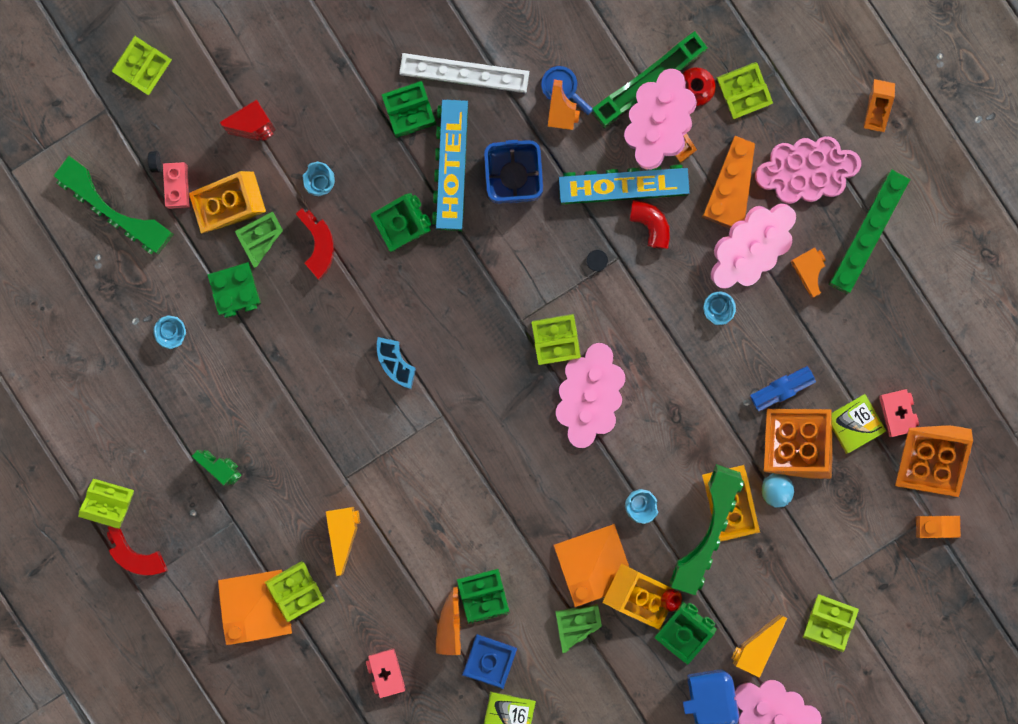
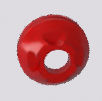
M694 67L682 73L686 82L685 88L694 94L697 101L696 106L708 103L714 96L716 88L715 80L710 72L703 68ZM700 79L703 82V89L694 91L691 88V81Z

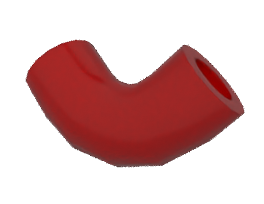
M633 200L630 221L642 223L648 228L647 246L668 249L670 226L665 215L656 206Z

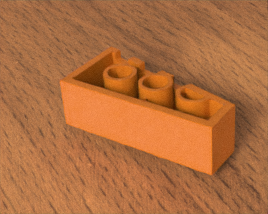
M734 136L702 218L729 229L736 222L745 221L755 143Z

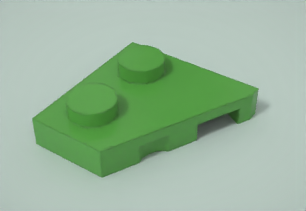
M272 211L235 231L254 268L258 266L283 229Z
M598 604L555 611L562 653H566L569 651V648L583 641L590 633H594L602 627Z

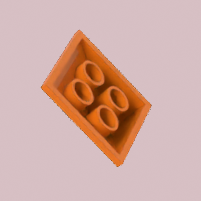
M767 409L764 472L803 478L832 479V410Z
M951 425L909 428L895 486L959 497L973 444L972 429Z
M615 524L554 545L575 607L605 597L620 565L623 564L629 567Z
M282 570L218 580L226 645L292 634L291 621L287 622L265 584L267 580L280 574Z

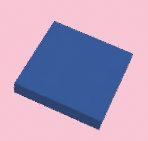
M476 634L463 675L504 689L517 648Z

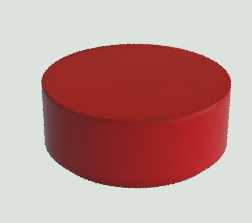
M674 589L666 590L661 597V606L670 612L675 611L681 604V593Z

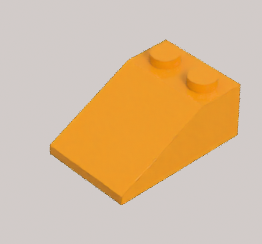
M240 171L189 193L201 233L242 222L266 212L254 172Z
M744 465L729 468L741 473L744 484L741 492H737L735 496V508L732 513H728L726 518L728 519L726 530L720 533V542L760 532ZM712 473L703 474L702 477L712 515L713 502L708 485Z
M354 507L326 511L336 576L344 574L357 531V524L360 523L359 511H355Z
M621 564L602 603L660 630L669 612L661 606V597L666 590L673 588Z
M779 614L742 643L740 648L736 647L731 657L734 660L733 664L760 678L787 618Z

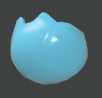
M321 162L310 163L307 171L302 176L304 188L307 192L318 197L328 194L335 184L333 171L328 165Z
M722 291L711 293L704 302V314L715 325L727 324L733 319L736 312L734 299Z
M167 315L156 322L153 334L155 341L161 347L173 349L182 344L186 336V329L184 323L178 317Z
M772 473L764 479L762 497L768 505L777 508L784 507L791 502L794 495V485L787 475Z
M638 489L631 492L626 499L625 509L633 521L646 524L652 522L658 515L657 499L650 491Z

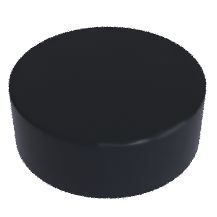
M150 151L148 153V166L152 173L161 171V158L158 151Z
M601 250L591 251L587 256V266L595 272L604 270L608 264L606 253Z

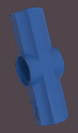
M806 366L789 376L785 375L769 383V386L751 394L750 397L756 409L760 411L778 401L780 403L796 395V392L816 383L811 370Z

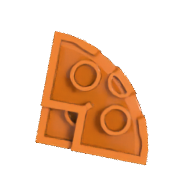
M453 587L441 611L436 634L437 654H461L458 587Z

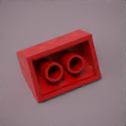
M258 100L253 101L220 122L228 134L256 141L269 139L274 135L273 131L276 130Z

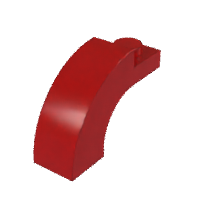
M300 209L296 215L311 231L315 241L313 254L304 264L320 281L328 272L333 261V236L323 219L315 224L314 222L317 218L310 210L305 212L303 209Z
M107 527L109 530L107 532L108 539L111 544L115 543L116 545L109 552L113 559L124 569L140 575H155L168 571L160 551L150 555L139 554L130 548L121 528Z

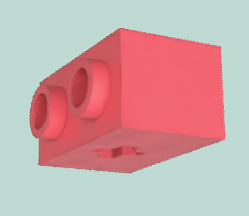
M185 162L164 163L165 207L168 209L190 208L187 164Z
M907 389L879 396L889 437L907 434L909 428L919 426L916 413L913 414L911 408L914 405L911 393L907 392ZM898 407L900 408V410L905 411V414L902 415V419L900 418V416L895 415V412L898 411Z
M394 648L368 656L369 660L366 661L369 674L373 673L375 681L372 682L375 694H379L380 698L406 690ZM382 668L391 672L386 680L384 676L380 677L379 675L382 672Z

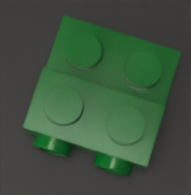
M412 193L404 194L370 214L390 252L431 231L429 228L431 221L426 214H422L419 209L421 202Z
M249 262L207 274L218 315H224V318H229L237 315L236 311L242 309L245 312L257 309L258 304H261Z
M197 450L192 455L199 464L223 485H234L242 476L236 470L238 465L230 458H219L215 462L217 458L208 450Z
M683 602L654 638L688 665L713 637L717 629L714 627L715 623L709 617L703 618L698 614L696 606Z

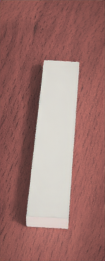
M402 53L400 75L521 93L527 92L529 71L405 53Z

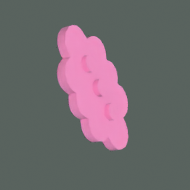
M667 69L659 75L656 83L648 82L640 86L636 93L638 103L632 106L629 111L631 124L627 126L624 137L626 143L636 150L635 158L641 168L649 170L657 168L662 163L664 156L677 155L684 148L685 140L683 135L689 132L692 127L690 114L694 112L697 101L694 94L685 88L686 82L679 70Z
M825 136L819 138L816 142L808 138H802L794 146L788 143H781L775 146L770 154V162L763 163L757 168L755 181L764 190H775L777 198L783 203L792 204L800 198L807 202H814L822 195L827 197L840 195L845 189L846 179L854 177L859 172L861 160L856 152L851 150L841 151L839 143L832 137Z
M778 204L770 211L763 206H756L749 210L745 221H738L730 228L729 236L723 237L715 245L714 255L718 262L711 271L713 283L720 288H729L737 281L742 285L749 286L759 280L762 271L772 269L777 262V257L785 254L792 245V236L789 230L795 224V211L787 204Z
M603 343L591 345L585 354V358L581 357L570 360L565 368L567 380L559 387V395L563 401L556 408V417L562 425L569 427L568 439L573 446L578 448L590 446L595 439L596 433L605 434L610 432L616 423L614 411L622 404V397L618 390L625 383V374L619 366L612 364V350Z
M767 680L760 687L745 682L735 689L736 697H734V700H737V705L742 710L739 716V724H821L820 712L813 706L804 705L800 694L791 691L786 692L785 687L779 681Z

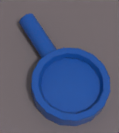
M556 66L545 72L542 77L541 88L547 99L551 101L554 79L562 80L565 96L573 103H577V106L587 115L591 113L592 107L575 93L577 90V79L570 69Z

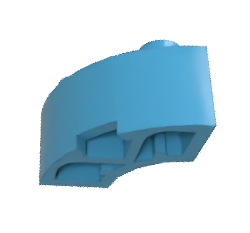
M378 337L377 354L382 368L393 381L405 388L412 389L416 368L403 360L400 353V342Z

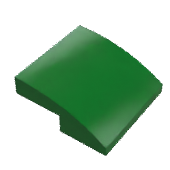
M422 81L381 94L396 138L437 125Z
M499 569L457 579L468 624L510 613Z

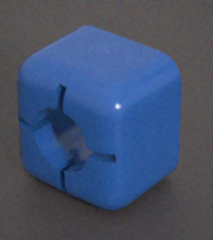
M507 140L505 142L492 143L486 147L484 153L487 195L491 202L495 204L533 202L542 196L541 150L536 142L530 140ZM514 150L515 163L523 165L527 173L538 172V175L527 177L525 184L517 188V196L514 197L513 189L504 186L500 178H489V176L500 175L502 168L511 163L510 151Z
M717 669L687 675L691 700L684 701L683 705L685 714L693 713L695 724H738L739 711L737 700H734V697H736L734 682L729 673Z

